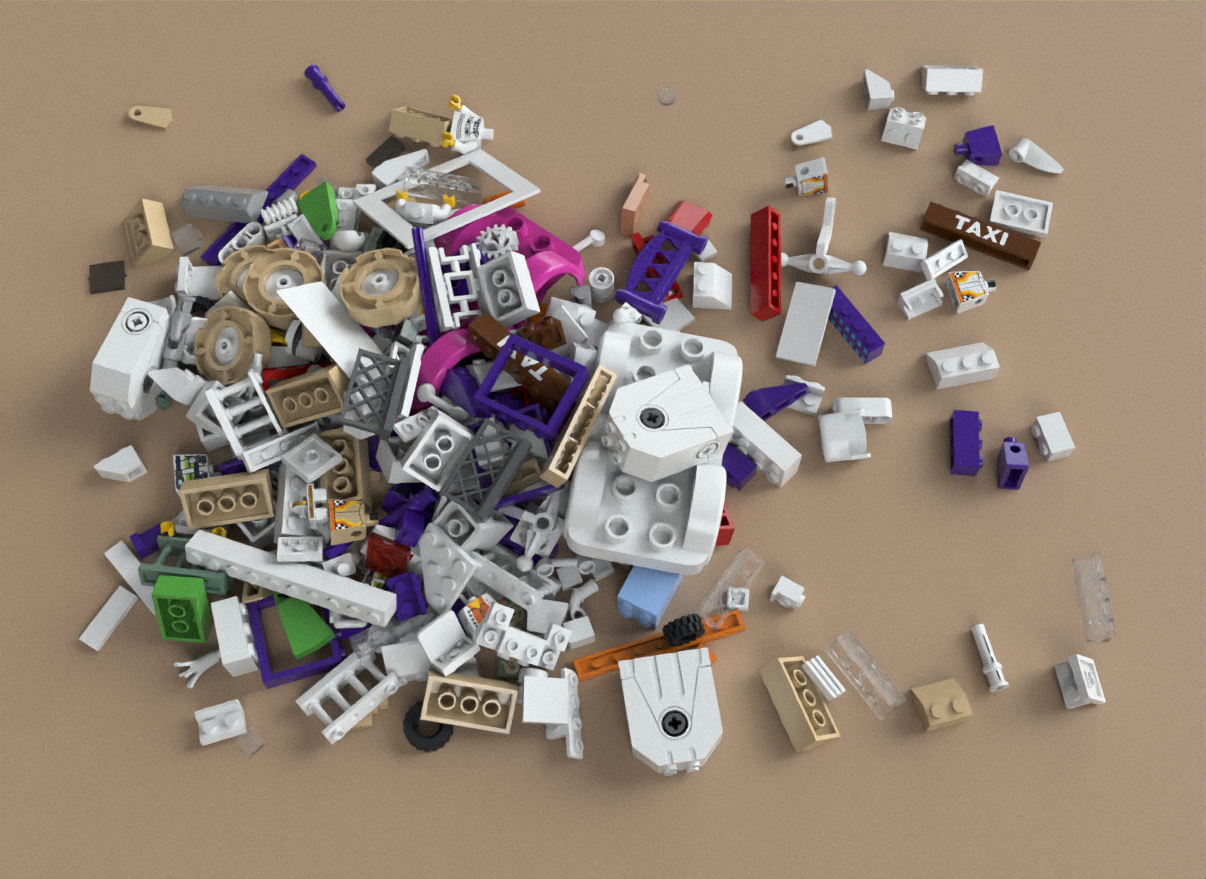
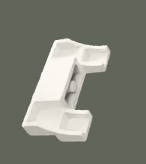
M357 184L356 188L339 187L336 205L340 224L337 225L336 232L354 230L358 235H361V232H358L361 210L353 204V200L375 192L377 190L376 184ZM363 232L365 236V244L356 251L364 252L366 243L369 238V233ZM333 236L329 250H340Z
M492 601L487 614L476 628L471 641L497 651V656L506 660L513 657L517 659L516 663L528 667L530 663L553 671L560 651H565L572 631L550 622L544 637L541 638L509 626L514 609Z

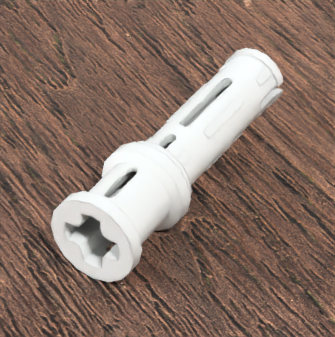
M984 624L975 625L970 630L984 665L983 674L987 676L990 684L989 691L997 692L1009 687V684L1004 680L1001 671L1002 665L995 658L984 628L985 626Z

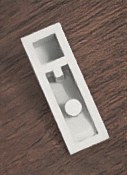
M423 149L384 161L371 172L374 184L382 189L414 176L430 162L428 151Z

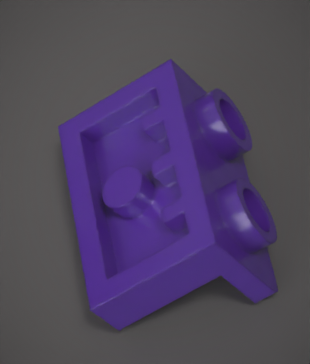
M409 571L385 579L388 592L396 594L395 616L398 622L427 614L426 608H428L426 597L421 594L420 587H422V582L418 574L416 575L415 572Z

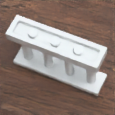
M253 368L248 369L250 377L222 390H216L214 385L204 391L238 460H242L240 453L289 433L287 428H282L261 386L263 379L258 371L254 372ZM252 385L255 386L259 394L258 397L231 409L229 407L225 409L222 403L225 397ZM264 404L269 415L240 428L238 426L234 427L231 421L234 419V416ZM273 422L277 434L250 446H244L241 441L243 435Z
M499 543L489 551L484 550L482 556L475 551L468 554L479 564L472 576L532 614L536 613L542 599L554 601L563 584L552 576L545 578L538 576L536 566L534 565L530 571L521 572L516 566V561L520 556Z
M366 643L296 700V703L308 717L314 712L327 727L322 733L331 744L340 740L347 731L387 697L394 694L402 685L393 672L386 677L373 663L377 657ZM366 668L379 681L370 691L356 678ZM348 683L362 697L352 706L338 692ZM330 698L344 711L335 721L321 707Z

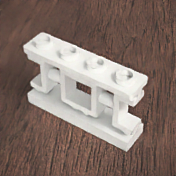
M472 243L470 246L462 245L459 249L460 256L445 257L443 247L439 249L430 247L426 250L440 333L457 330L460 327L459 319H477L485 312L490 314L477 267L481 266V254L476 247V243ZM469 261L470 270L460 271L459 263ZM451 264L452 273H445L442 276L440 265ZM466 278L469 295L454 297L450 280ZM477 300L479 310L469 311L467 302ZM459 303L461 312L451 315L449 305Z

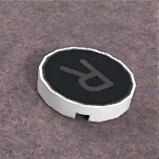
M296 317L297 320L291 322L285 337L288 347H284L286 354L295 357L297 345L302 338V321L298 317Z

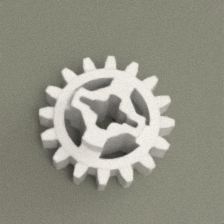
M495 224L492 229L488 226L486 232L481 231V236L476 237V245L488 261L509 251H518L517 245H519L516 231H512L511 227L506 229L505 224H502L501 227Z

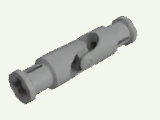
M177 294L179 299L176 310L173 311L171 329L168 332L162 355L164 360L161 369L176 368L178 362L181 361L186 340V330L192 318L190 313L193 302L196 301V298L192 296ZM171 340L181 341L177 349L173 347Z

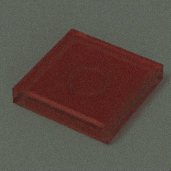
M371 532L368 536L365 568L388 578L406 573L409 569L411 547Z

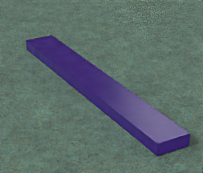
M301 154L265 190L268 192L262 209L265 210L267 206L269 208L272 207L274 201L287 189L294 191L317 167L316 162ZM261 213L257 219V222L260 224L264 222ZM234 222L201 256L202 261L210 266H221L218 258L219 252L249 223Z

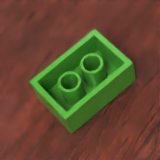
M159 575L151 596L162 639L206 643L213 622L203 578Z

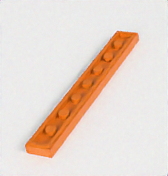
M736 609L701 620L705 634L700 638H696L697 640L690 641V643H685L682 646L669 647L664 633L661 632L574 659L572 661L578 681L582 682L618 671V661L675 653L698 646L700 643H708L743 632L745 627L740 613Z

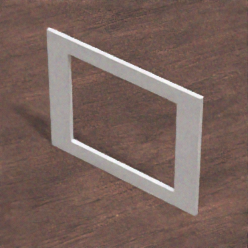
M479 148L353 200V204L403 246L411 249L414 247L411 231L414 227L381 201L395 195L397 189H399V192L405 191L462 166L471 164L511 192L423 230L424 241L427 242L540 193V188Z

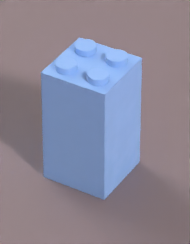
M634 566L617 596V610L625 618L630 619L632 617L638 620V623L649 629L652 627L656 629L684 575Z

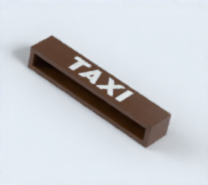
M930 202L919 229L951 242L962 239L964 246L1026 270H1030L1041 244L1040 241L1034 238L1023 236L1015 231L1001 228L996 224L982 221L977 217H971L960 211L952 210Z
M485 312L468 325L466 338H468L471 344L476 345L482 350L486 357L495 361L511 332ZM516 351L512 353L503 371L511 375L518 384L525 387L533 397L539 399L552 412H555L571 384L553 368Z

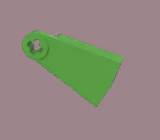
M325 181L309 191L296 204L317 235L323 240H329L334 236V232L337 231V225L340 222L334 188Z
M273 591L278 613L297 660L317 651L336 637L334 632L308 602L290 596L285 599L280 597L282 593Z

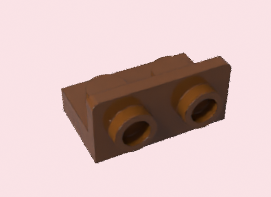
M552 316L543 317L540 319V322L535 324H524L521 326V329L516 330L517 335L548 350L567 344L561 321Z

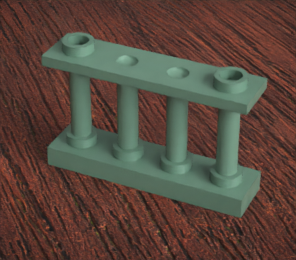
M158 535L157 542L160 554L154 564L141 563L138 568L141 585L154 587L159 575L203 578L206 593L226 595L228 591L226 573L204 571L205 567L199 565L195 569L184 568L187 563L185 545L190 541L188 538ZM169 555L180 556L174 567L163 566Z

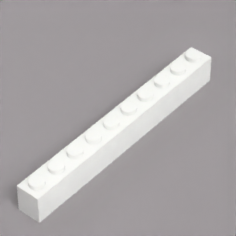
M198 530L185 545L187 562L226 573V575L247 581L251 584L369 622L373 625L385 628L396 611V594L297 561L277 562V555L218 535Z

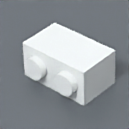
M1056 412L1036 417L1031 426V432L1037 438L1040 454L1044 455L1046 462L1069 457L1074 451L1075 446L1061 413Z

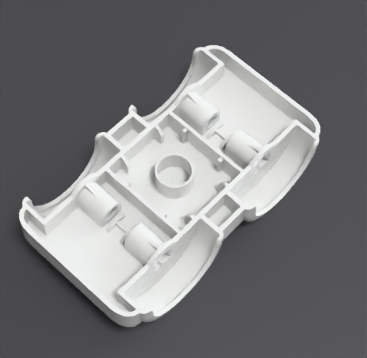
M629 322L622 325L614 323L601 335L594 371L600 364L615 373L617 377L575 463L563 525V536L570 550L582 556L675 574L694 575L702 571L703 567L710 562L719 532L727 480L726 470L721 466L723 456L650 482L622 472L618 464L616 465L613 462L608 447L603 445L601 435L618 388L688 364L701 382L706 381L710 383L708 394L732 429L741 388L742 359L737 356V350L733 345L722 340Z

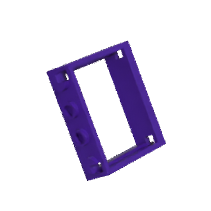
M511 333L473 399L477 408L481 409L483 413L488 414L490 412L496 415V418L502 422H512L515 424V427L522 431L529 430L537 438L548 439L553 442L586 383L589 372L586 366ZM514 351L573 377L548 425L487 398Z
M538 403L515 410L530 418L537 416L538 421L545 425L549 421L546 408L543 409ZM484 421L465 427L476 435ZM507 421V423L502 422L504 427L514 424L509 421ZM543 439L547 456L549 457L553 449V443L548 439ZM475 448L472 451L474 459L477 458ZM475 462L477 474L490 471L489 468L483 469L479 466L478 462ZM491 474L479 477L481 489L491 486L493 483ZM564 483L558 488L549 484L501 499L494 511L565 489Z
M272 594L264 599L247 603L262 681L267 689L332 671L347 658L345 647H341L339 639H342L341 629L335 628L333 623H330L329 609L323 607L326 624L336 636L330 641L333 657L274 673L261 610L276 606L275 599ZM282 594L280 597H284L286 599L289 596Z

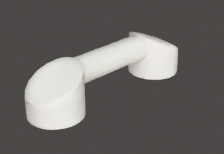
M600 230L590 231V236L574 245L573 248L579 252L590 244L600 247L605 243V234Z
M426 383L419 386L417 396L421 402L428 401L449 413L450 417L457 422L465 421L470 417V414L458 405L452 406L435 396V388L431 384Z
M582 555L559 559L543 557L536 564V572L538 576L545 578L553 573L554 567L577 566L580 573L589 574L595 569V563L592 557Z

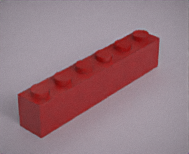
M770 206L752 213L750 224V314L761 321H766L781 314V214Z

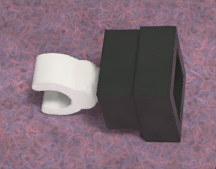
M405 318L397 325L392 342L397 341L409 347L417 343L423 345L422 342L427 343L429 340L426 335H417L418 329L412 327L413 322Z

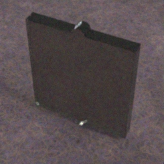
M123 260L89 265L90 277H88V281L90 282L91 294L125 289V277L127 275Z

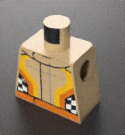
M328 499L331 545L363 540L366 538V527L379 525L378 513L365 514V507L362 501Z

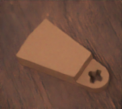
M639 172L636 183L622 207L620 234L631 237L636 231L648 201L650 184L647 183L648 174Z

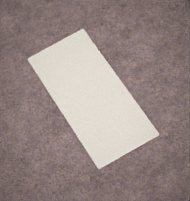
M322 281L276 291L350 379L359 348L386 356L362 327L350 317L347 310ZM361 356L360 361L364 367L373 364L371 359ZM385 363L381 367L386 373L387 364ZM377 368L368 371L372 379L381 376ZM364 374L356 376V380L360 385L369 382Z

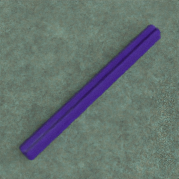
M414 227L411 231L429 346H431L440 337L423 228Z

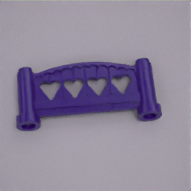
M666 220L660 221L657 227L659 233L644 246L633 262L625 289H618L614 296V300L617 303L623 305L627 302L638 313L651 318L652 322L660 325L667 312L668 307L662 304L692 252L701 255L709 239L705 235L701 234L699 236ZM664 241H670L676 250L663 251L660 247L664 246ZM656 254H661L668 264H653L652 260H655ZM647 268H653L660 278H645L643 274L647 273ZM639 282H645L651 292H636L635 288L639 286Z

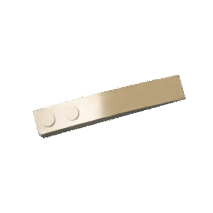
M600 364L597 366L568 417L539 478L556 488L568 480L617 377L615 373Z

